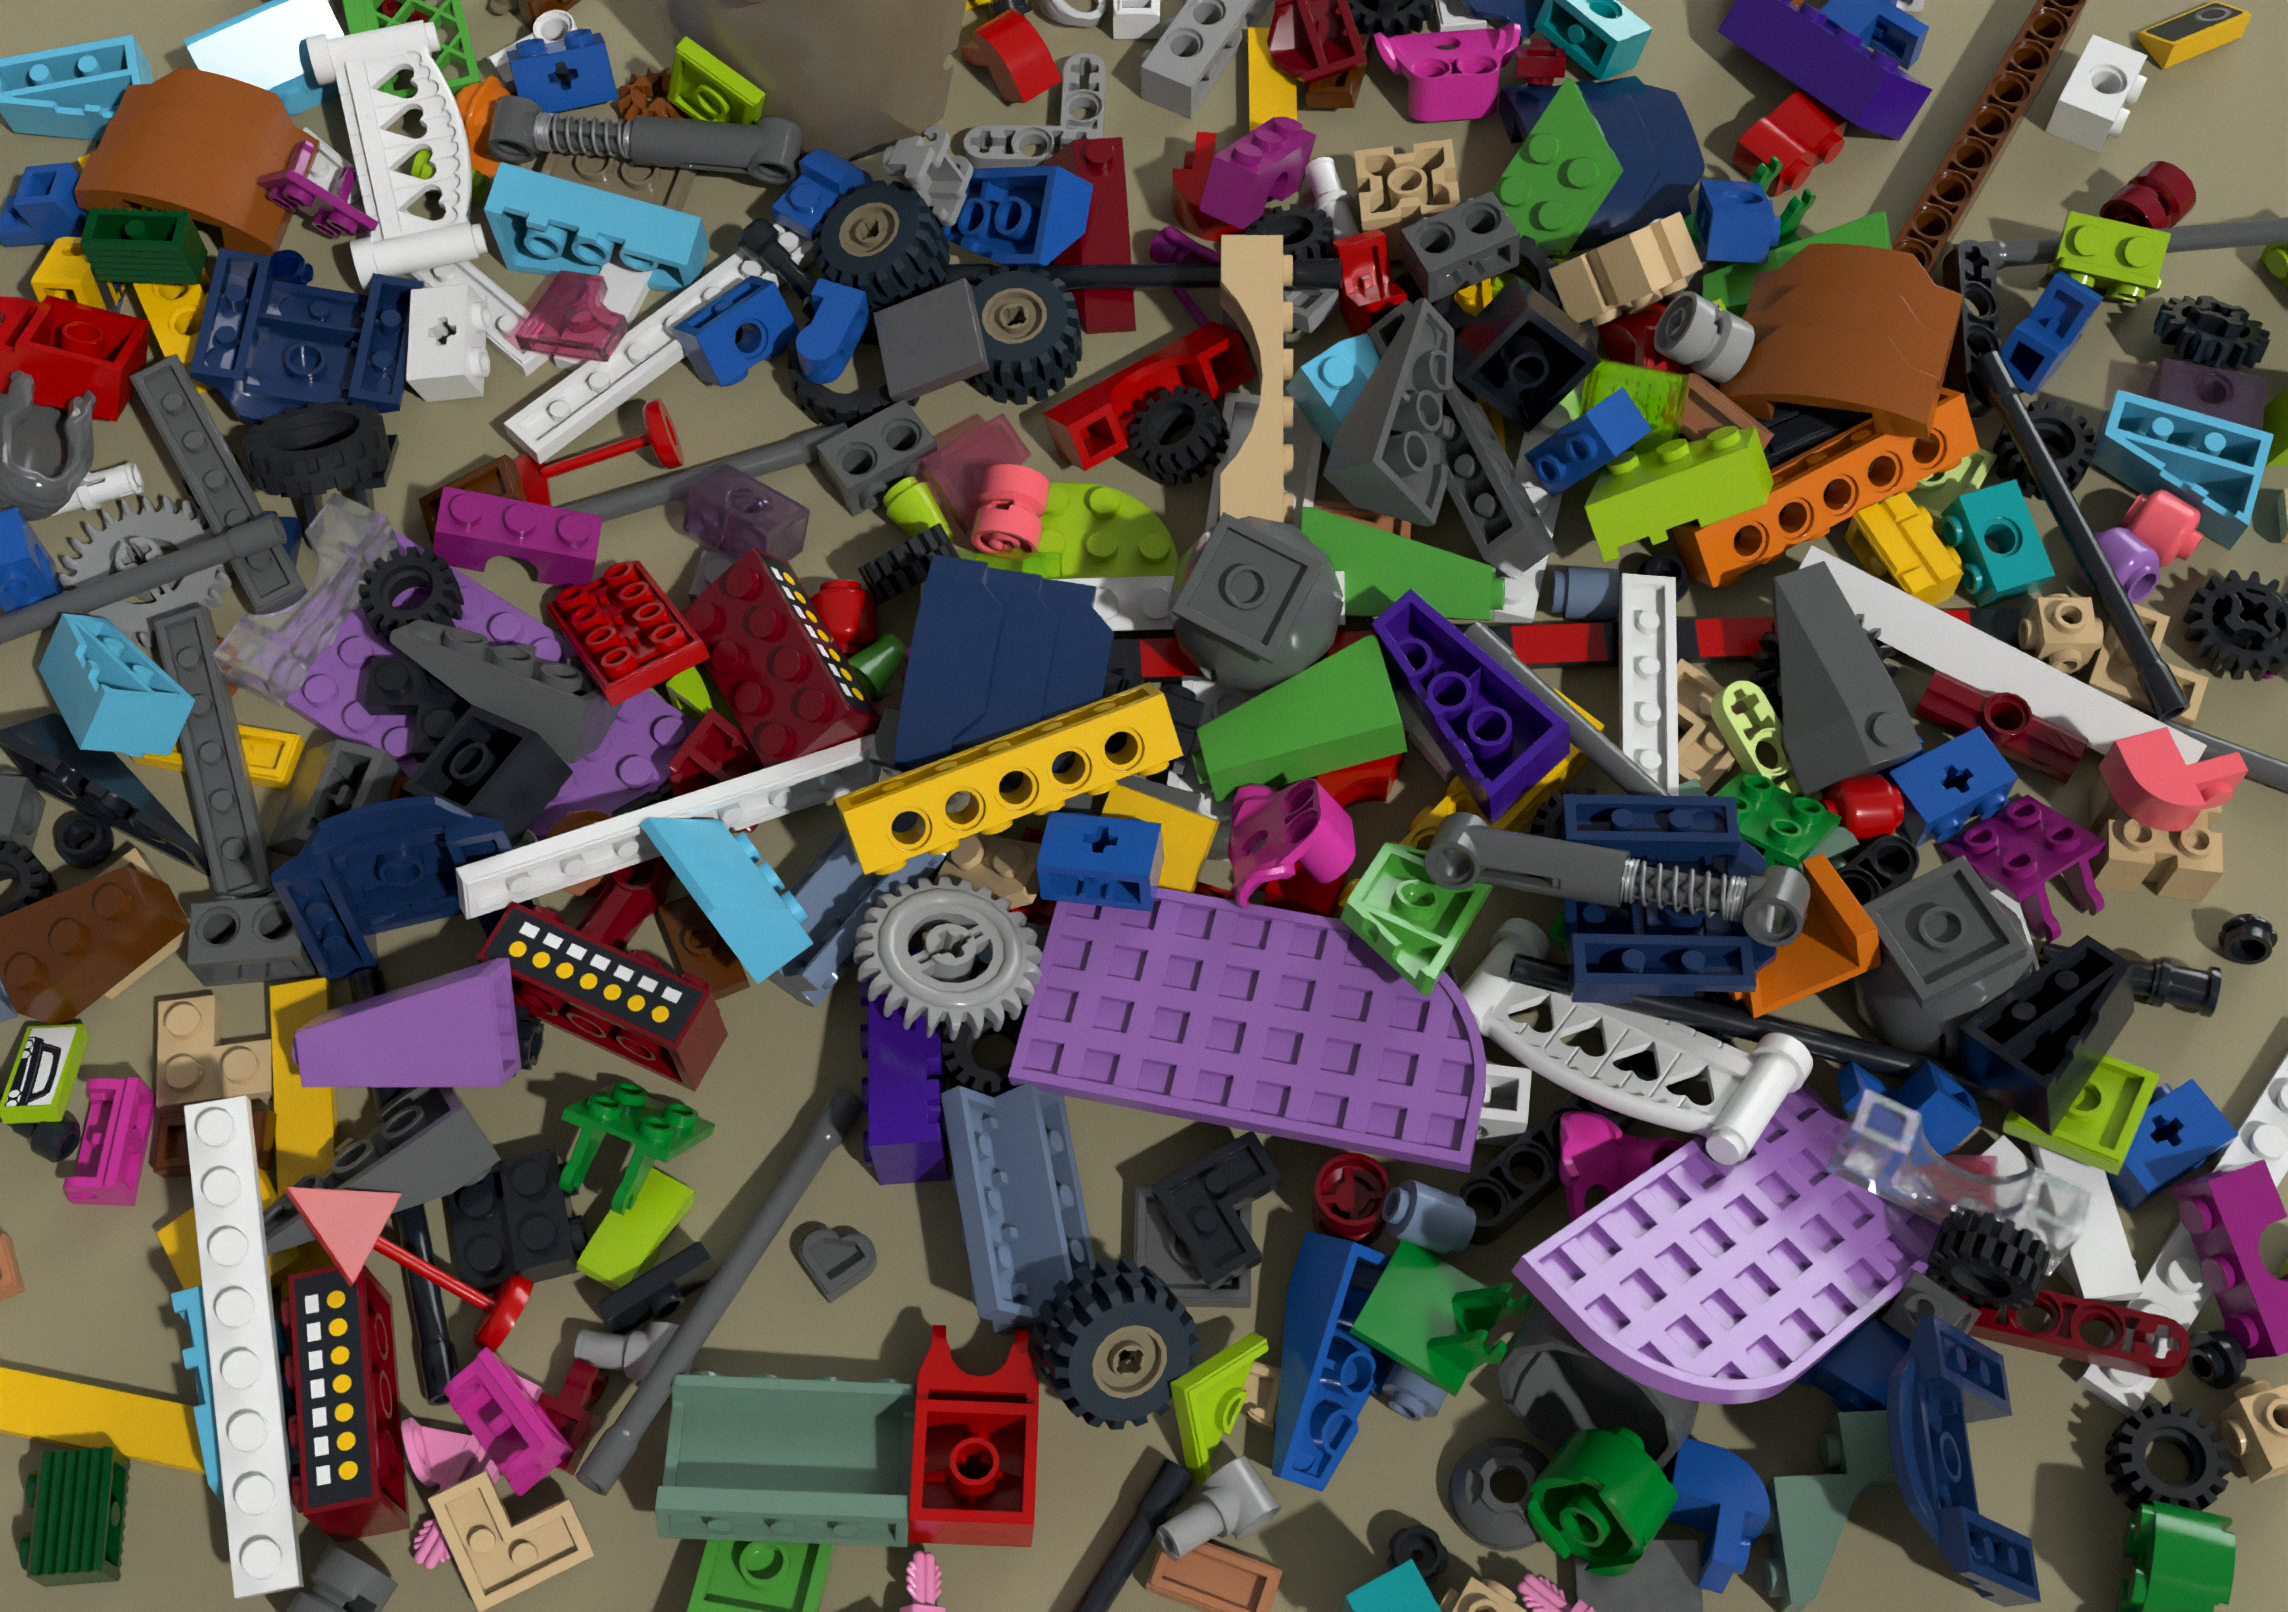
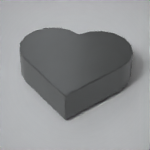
M817 1228L810 1231L802 1239L799 1246V1255L806 1271L829 1303H832L868 1278L874 1272L877 1265V1254L872 1241L866 1235L860 1233H847L839 1236L831 1229Z

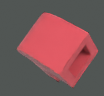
M2167 727L2114 741L2098 766L2112 796L2126 814L2147 827L2173 832L2188 830L2203 809L2214 808L2229 801L2235 795V788L2249 771L2239 751L2186 765Z

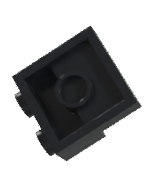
M556 1148L498 1162L499 1171L488 1173L476 1184L466 1187L462 1186L452 1194L447 1195L460 1281L488 1295L495 1293L502 1282L512 1274L522 1275L536 1283L580 1272L576 1269L577 1261L581 1256L580 1251H583L589 1243L582 1215L574 1216L571 1197L579 1195L580 1190L573 1187V1191L569 1193L559 1188L561 1174L568 1162L562 1160Z

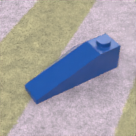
M1058 165L973 169L972 177L965 192L967 196L956 223L953 226H943L937 218L936 220L948 241L1008 267H1019V265L1030 267L1047 266L1085 233L1094 185Z
M1305 1231L1287 1290L1272 1466L1273 1476L1323 1492L1359 1431L1356 1418L1371 1394L1378 1396L1381 1394L1382 1387L1387 1379L1384 1371L1392 1358L1349 1333L1389 1263L1390 1256L1353 1241Z

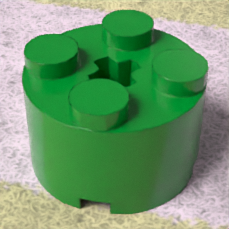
M1615 1427L1611 1432L1589 1428L1573 1432L1563 1442L1529 1491L1532 1492V1499L1527 1504V1509L1534 1529L1555 1553L1566 1560L1572 1552L1589 1562L1584 1569L1585 1571L1599 1576L1615 1577L1631 1571L1636 1562L1641 1558L1669 1517L1672 1508L1678 1500V1492L1673 1484L1667 1480L1658 1464L1645 1452L1644 1443L1636 1433L1624 1427Z
M2150 1500L2147 1504L2140 1503L2136 1519L2129 1518L2124 1531L2122 1553L2123 1556L2133 1558V1567L2129 1580L2122 1579L2120 1582L2116 1612H2213L2214 1606H2218L2220 1603L2229 1605L2236 1551L2235 1533L2226 1531L2233 1523L2231 1517Z

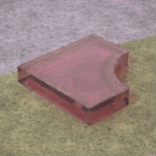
M560 270L516 333L515 338L519 348L523 350L607 362L629 330V326L624 315L610 311L603 304L608 291L603 276Z
M1001 413L922 459L917 467L972 544L970 538L976 512L982 507L979 496L986 469L997 464L1022 466L1032 454L1005 415Z

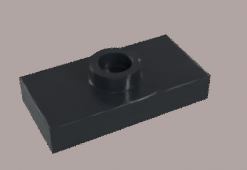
M695 1242L601 1299L596 1306L612 1332L624 1335L652 1317L655 1319L664 1318L678 1310L685 1302L684 1297L707 1284L717 1269L702 1242Z

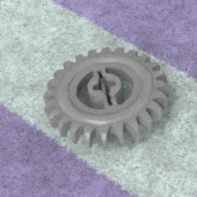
M165 495L163 497V507L157 512L152 501L147 496H143L144 506L141 514H136L126 501H122L123 519L120 521L111 516L106 510H102V516L107 527L104 531L94 528L89 523H85V529L93 540L91 544L81 543L74 538L71 539V544L81 559L63 556L62 561L65 567L74 575L60 574L59 581L67 591L111 576L117 570L122 572L138 566L139 564L134 558L135 556H138L143 563L165 556L160 548L161 546L179 551L216 536L202 510L199 509L198 516L196 517L195 509L188 500L182 502V509L177 513L175 504L170 497ZM227 561L182 578L174 591L172 590L176 585V580L160 586L165 593L163 595L156 588L134 595L139 600L146 602L156 601L153 603L133 604L121 600L85 613L83 616L107 618L135 645L138 640H141L145 649L152 648L157 641L153 620L201 605H205L207 608L220 607L224 600L219 592L226 591L231 587L232 581L227 574L233 571V567Z
M940 877L938 885H932L927 878L917 879L915 889L905 883L896 886L895 896L887 893L882 894L878 897L877 907H871L865 911L864 924L856 930L855 940L858 945L855 947L853 960L856 964H861L857 978L860 983H865L869 978H874L868 990L869 1001H874L879 995L888 993L883 1010L884 1017H889L894 1010L903 1006L906 1008L903 1021L905 1030H908L919 1016H923L926 1021L927 1038L933 1035L939 1022L944 1021L947 1024L951 1041L957 1038L961 1022H967L972 1029L973 1038L977 1039L982 1032L984 1017L992 1022L993 1030L999 1032L1004 1022V1010L1009 1013L1012 1020H1016L1021 1013L1022 1003L1028 1005L1032 1002L1035 993L1033 985H1037L1042 976L1038 966L1043 954L1035 946L1038 937L1037 933L1031 928L1024 927L1027 917L1022 912L1009 913L1012 903L1006 897H1001L997 900L991 899L993 889L987 886L974 891L972 890V882L966 879H962L958 886H953L949 877ZM945 923L937 925L929 931L923 951L910 956L908 943L912 935L925 926ZM988 949L990 964L987 970L977 978L969 980L975 955Z

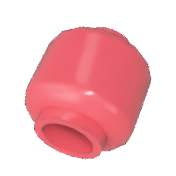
M2163 489L2154 491L2150 496L2142 492L2119 525V527L2129 529L2157 552L2161 568L2170 565L2176 557L2186 562L2204 537L2202 533L2196 530L2201 517L2199 510Z

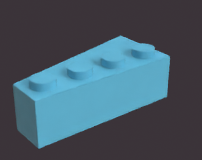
M503 162L499 164L484 207L486 217L506 268L510 271L595 282L603 265L610 261L614 246L618 245L621 246L620 259L627 266L639 271H653L647 282L649 289L682 293L701 279L710 249L701 217Z

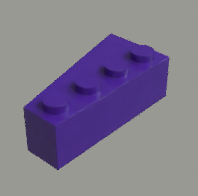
M1791 0L1735 1L1717 32L1857 126L1900 141L1933 90L1898 68L1900 63L1891 56L1878 49H1874L1871 52L1863 47L1864 39L1843 26L1839 25L1836 30L1826 24L1829 16L1808 3L1804 2L1802 7H1799L1791 2Z
M1411 588L1371 623L1373 635L1376 634L1387 672L1491 826L1570 753V724Z
M923 948L908 949L910 956L923 951ZM869 978L865 983L859 982L861 1006H868V1024L860 1025L862 1058H868V1077L862 1078L863 1110L868 1112V1131L863 1132L865 1166H875L880 1185L949 1180L948 1144L943 1130L944 1111L941 1093L945 1092V1071L942 1055L943 1022H939L930 1038L926 1037V1021L923 1016H919L910 1028L905 1030L903 1021L906 1008L902 1006L894 1010L889 1017H884L883 1010L888 993L879 995L874 1001H869L868 990L874 978Z

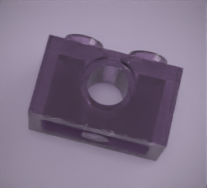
M2163 358L2148 386L2147 398L2261 430L2263 427L2267 378L2249 375L2236 370L2229 371L2194 364L2187 360Z
M726 463L689 487L683 530L736 560L753 547L788 562L803 551L810 509Z

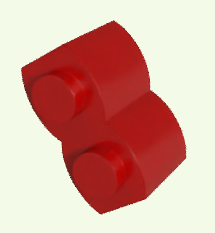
M1800 89L1786 98L1771 115L1757 121L1739 138L1732 163L1749 177H1752L1761 163L1768 167L1771 157L1776 156L1783 163L1779 174L1772 180L1767 191L1774 197L1782 194L1788 188L1794 191L1806 181L1812 168L1822 162L1825 164L1830 163L1841 152L1845 144L1843 134L1847 121L1805 90Z

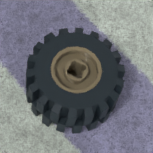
M884 180L874 181L870 187H866L865 184L854 187V193L848 196L844 193L836 199L838 204L834 208L828 207L823 214L825 222L818 224L815 230V235L818 240L813 242V252L817 256L815 260L828 281L865 291L868 308L872 309L873 305L888 308L934 290L933 286L935 283H942L946 276L942 268L949 266L950 255L947 251L950 248L949 242L924 198H921L918 191L910 186L906 189L903 183L893 181L888 186Z
M1019 265L1018 271H1009L1008 266L998 268V274L990 276L986 272L979 276V285H970L972 286L990 370L967 378V381L970 385L976 383L978 392L985 397L991 391H994L996 402L1004 404L1007 403L1009 396L1016 398L1017 405L1028 404V396L1036 395L1038 402L1048 398L1047 390L1053 388L1057 393L1066 386L1065 377L1073 379L1078 370L1077 361H1081L1083 353L1078 310L1072 292L1067 293L1066 284L1059 278L1051 281L1050 272L1040 268L1036 273H1032L1030 266Z
M1108 1258L1096 1260V1267L1091 1271H1088L1084 1265L1072 1271L1075 1278L1067 1284L1061 1279L1052 1288L1057 1294L1052 1301L1044 1299L1038 1310L1044 1321L1035 1322L1032 1335L1038 1342L1037 1345L1033 1346L1035 1359L1041 1366L1040 1370L1069 1411L1077 1418L1082 1415L1087 1424L1099 1428L1105 1421L1110 1430H1123L1125 1422L1129 1420L1132 1421L1135 1427L1148 1423V1414L1156 1411L1161 1416L1170 1409L1166 1403L1172 1397L1170 1383L1198 1365L1191 1357L1200 1352V1340L1193 1333L1197 1329L1195 1322L1186 1311L1185 1306L1164 1281L1145 1265L1138 1268L1133 1260L1121 1258L1115 1267Z

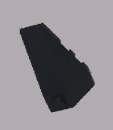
M52 713L0 730V747L20 772L29 778L38 791L85 815L104 820L109 827L208 877L211 875L207 856L200 846L124 762L111 751L79 749L62 716Z

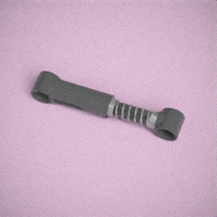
M510 95L499 97L496 100L487 148L498 158L515 163L533 161L536 153H541V151L553 152L556 148L561 153L570 149L573 154H577L582 150L586 155H590L595 151L599 156H603L608 152L612 157H616L621 153L624 158H631L638 165L750 174L757 180L768 184L787 185L796 180L803 130L794 122L777 117L759 119L755 125L638 115L635 120L630 119L626 124L623 119H620L618 123H612L610 118H607L605 122H599L597 117H594L592 121H586L584 116H581L579 120H573L571 114L566 119H561L558 113L544 112L541 106L532 100Z
M1468 812L1452 813L1440 822L1424 859L1425 870L1431 880L1449 890H1463L1471 887L1474 883H1481L1620 908L1623 901L1632 904L1635 899H1641L1643 906H1647L1653 901L1657 902L1659 909H1663L1667 904L1673 905L1676 912H1679L1682 907H1687L1692 915L1696 914L1698 910H1704L1708 918L1712 917L1714 913H1721L1724 920H1730L1731 922L1733 920L1735 922L1739 921L1751 938L1758 943L1770 947H1782L1791 944L1800 936L1811 896L1810 885L1806 878L1796 869L1787 866H1770L1762 869L1756 876L1751 875L1747 879L1740 876L1736 878L1734 875L1729 881L1726 874H1723L1721 879L1712 878L1709 871L1706 872L1705 876L1694 875L1695 870L1693 868L1690 869L1689 874L1678 872L1679 868L1677 865L1673 868V871L1662 869L1663 865L1661 863L1658 864L1657 868L1647 867L1645 860L1641 864L1639 859H1630L1629 851L1489 828L1488 824L1479 816ZM1771 904H1776L1782 906L1783 908H1778L1772 906Z

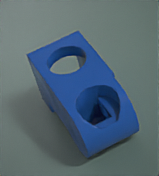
M818 278L811 293L815 316L811 325L806 326L799 332L795 344L801 373L805 379L814 384H827L838 379L843 373L870 320L865 291Z

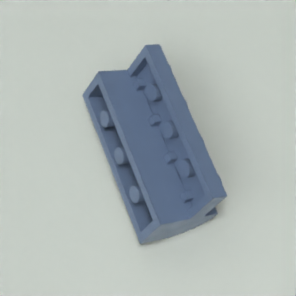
M913 811L900 813L892 823V831L906 832L913 828L917 822L918 813ZM843 827L788 889L809 917L800 925L814 944L775 971L767 979L796 1000L808 1006L817 1007L855 963L853 954L855 947L858 945L855 935L857 928L864 924L865 911L871 907H877L880 895L887 893L895 896V889L899 884L905 883L915 889L917 879L928 878L951 851L939 855H929L928 852L907 859V864L896 872L886 875H876L872 872L864 875L856 861L845 827Z
M1023 1084L998 1096L991 1097L959 1085L941 1093L944 1111L943 1130L949 1140L953 1164L952 1184L958 1195L963 1223L961 1237L968 1253L972 1276V1300L977 1308L978 1317L992 1321L995 1334L1015 1335V1329H1029V1334H1032L1034 1323L1044 1321V1318L1038 1311L1043 1300L1052 1301L1057 1295L1052 1288L1061 1279L1066 1284L1073 1280L1075 1276L1072 1271L1082 1265L1088 1271L1094 1270L1096 1267L1064 1095L1040 1091L1032 1084Z

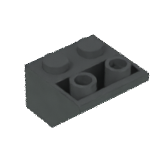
M339 739L313 748L307 753L267 847L273 852L295 857L299 855L320 821L355 808L388 801L395 776L399 775L408 778L409 776L386 750Z

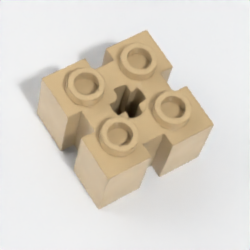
M1452 139L1414 143L1413 153L1394 155L1393 146L1354 151L1362 233L1379 228L1386 236L1389 261L1402 259L1401 229L1410 226L1418 219L1429 218L1460 203Z
M1678 212L1548 270L1566 314L1577 323L1591 318L1593 326L1596 327L1621 316V311L1631 308L1634 311L1687 287L1688 284L1685 277L1703 267L1681 212Z
M2100 772L2089 790V829L2101 830L2098 837L2105 841L2106 850L2089 859L2096 888L2135 893L2142 882L2156 883L2157 896L2202 901L2224 873L2222 833L2210 831V828L2222 814V805L2203 809L2188 830L2173 832L2153 829L2137 822L2120 808Z

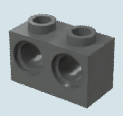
M1492 191L1474 199H1465L1453 208L1429 218L1418 219L1410 226L1401 229L1402 262L1429 303L1519 265L1520 233Z
M905 398L816 446L822 475L853 517L867 509L871 510L882 506L886 493L899 481L913 476L919 483L927 481L933 473L940 470L937 442ZM902 448H910V449H907V450H904V451H898L899 449H902ZM857 472H866L860 475H853Z
M276 891L269 893L267 897L241 899L235 896H219L213 898L211 902L191 904L187 966L204 987L316 977V967ZM286 927H291L290 931L285 936L279 939H273V937L278 931ZM235 932L230 940L217 944L225 934Z

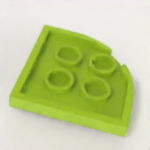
M1050 482L1051 488L1046 512L1039 518L1043 527L1038 552L1034 557L1024 560L1023 573L1042 575L1044 579L1175 576L1179 559L1174 541L1161 519L1146 505L1124 492L1106 486L1088 483Z

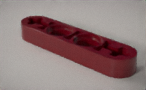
M1950 1285L1948 1289L1953 1292L1955 1286ZM2043 1289L2039 1290L2037 1299L2033 1302L2032 1306L2042 1308L2050 1315L2052 1324L2047 1330L2031 1332L2024 1329L2016 1318L2020 1310L2012 1311L2009 1307H2007L2006 1325L1997 1323L2000 1309H1995L1991 1302L1984 1301L1983 1305H1981L1983 1308H1979V1311L1982 1312L1967 1334L1980 1339L2160 1379L2177 1375L2184 1368L2190 1350V1338L2185 1328L2173 1319ZM1956 1294L1967 1302L1969 1294H1965L1963 1297ZM2090 1320L2102 1321L2111 1327L2114 1333V1340L2102 1347L2090 1345L2081 1338L2079 1327L2084 1322ZM2126 1328L2135 1330L2130 1353L2121 1351L2126 1337ZM2155 1336L2167 1339V1348L2170 1350L2167 1351L2165 1358L2152 1356L2153 1348L2150 1345H2152Z

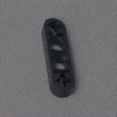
M1968 239L1962 241L1944 257L1942 265L1944 288L1963 295V304L1948 360L1950 390L1964 393L1970 417L1980 418L1993 410L1994 407L1990 405L1971 369V364L1978 357L1971 351L1967 340L1971 341L1979 349L1981 355L1998 351L2002 356L1994 258L1982 243ZM1964 298L1968 299L1976 307L1979 316L1975 315L1968 308Z

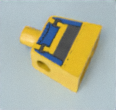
M61 237L56 239L30 282L38 301L42 303L46 296L50 295L121 314L126 297L125 283L98 281V275H95L94 269H91V262H88L87 256H84V249H81L80 241L82 237Z

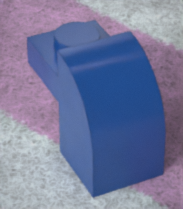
M1829 0L1820 9V11L1829 16L1826 24L1836 30L1839 25L1849 29L1864 39L1863 47H1870L1873 50L1878 49L1897 60L1900 63L1899 66L1906 70L1918 60L1929 29L1928 25L1896 7L1898 0Z
M823 148L810 152L799 161L802 175L771 207L774 220L812 242L817 238L815 235L817 225L825 222L823 214L828 207L834 208L838 204L837 198L844 193L847 196L854 193V187L865 184L866 187H870L873 184L872 177L867 171Z
M68 162L25 168L16 196H7L0 216V242L5 247L44 243L52 247L58 238L82 237L89 211L78 208L74 189L80 175Z
M2062 271L2053 276L2029 316L2015 326L2001 348L2002 358L2017 386L2031 396L2046 384L2068 357L2081 338V332L2104 298Z
M1852 1060L1836 1075L1842 1097V1109L1855 1123L1866 1127L1873 1153L1891 1162L1917 1164L1937 1159L1954 1149L1982 1122L1972 1091L1929 1060L1896 1091Z
M1686 1438L1680 1449L1666 1464L1665 1476L1678 1492V1500L1672 1508L1667 1521L1706 1531L1697 1587L1722 1594L1733 1573L1743 1574L1747 1565L1750 1547L1755 1545L1770 1518V1502L1762 1480L1746 1461L1724 1448Z

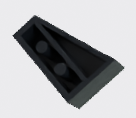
M2086 935L1958 1027L1963 1075L2044 1133L2051 1136L2134 1013L2132 963L2089 935Z

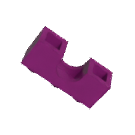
M1273 117L1213 156L1199 211L1243 230L1263 215L1268 196L1284 201L1302 187L1305 167L1309 163L1317 135L1302 129L1301 123L1288 117Z
M443 486L432 551H434L436 558L442 556L449 566L484 572L486 562L493 557L514 556L529 561L537 568V582L561 587L585 586L591 583L603 516Z
M2265 1159L2226 1167L2171 1188L2179 1206L2180 1220L2189 1231L2201 1261L2202 1275L2212 1289L2224 1319L2225 1331L2238 1340L2245 1352L2246 1359L2276 1357L2287 1353L2288 1278L2276 1279L2264 1267L2259 1255V1240L2264 1229L2271 1223L2288 1217Z

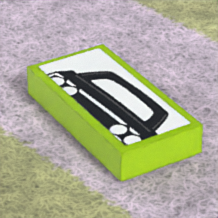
M84 1024L27 1026L0 1102V1117L3 1124L62 1121L89 1040Z

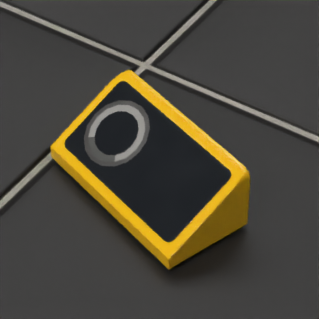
M2213 1L2137 33L2136 38L2162 69H2166L2241 38L2249 23L2251 14L2246 10L2219 1Z

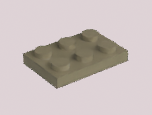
M556 148L553 152L549 151L540 173L681 212L697 170L638 165L633 159L624 158L621 153L616 157H612L608 152L603 156H599L595 151L590 155H586L582 150L577 154H573L570 149L561 153Z

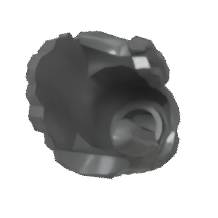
M18 370L11 374L10 378L12 381L8 387L7 398L0 402V508L4 511L18 507L26 521H39L57 513L70 501L73 493L79 487L92 465L94 458L92 414L96 408L97 399L90 390H87L82 398L79 396L72 398L69 401L68 415L53 407L34 404L36 387L32 375Z

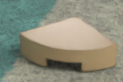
M1254 1362L1243 1386V1389L1247 1390L1248 1394L1240 1412L1258 1428L1273 1433L1277 1419L1281 1369Z

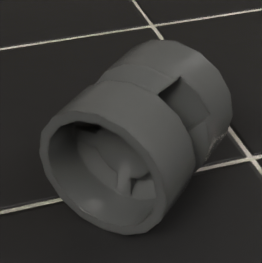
M329 1544L309 1574L314 1584L309 1591H298L285 1612H381L398 1584L362 1560L337 1546Z

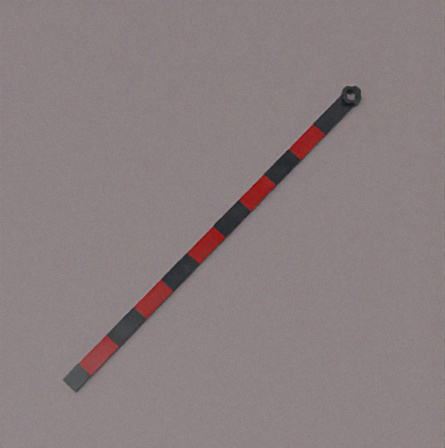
M2020 608L1943 610V612L2010 646L2024 651L2019 644V625L2022 620ZM1774 616L1676 620L1677 663L1681 658L1688 663L1751 661V657L1756 651L1763 650L1758 644L1759 638L1766 631L1773 632L1771 625L1774 622ZM1619 622L1488 627L1511 647L1517 657L1530 669L1619 666ZM1462 627L1458 629L1464 634V632L1469 627ZM1373 631L1336 632L1334 644L1318 662L1366 636L1373 635ZM1176 638L1113 640L1107 671L1109 673H1112L1114 668L1129 669L1143 676V683L1182 682L1189 680L1211 681L1180 652ZM1878 639L1875 640L1878 647L1890 646ZM1893 647L1892 654L1889 656L1909 655Z

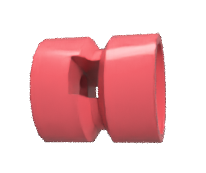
M997 464L988 467L984 473L979 496L982 507L976 512L970 539L972 544L980 551L1002 559L1026 560L1034 557L1038 552L1043 527L1039 518L1046 512L1051 488L1050 481L1043 474L1020 465Z

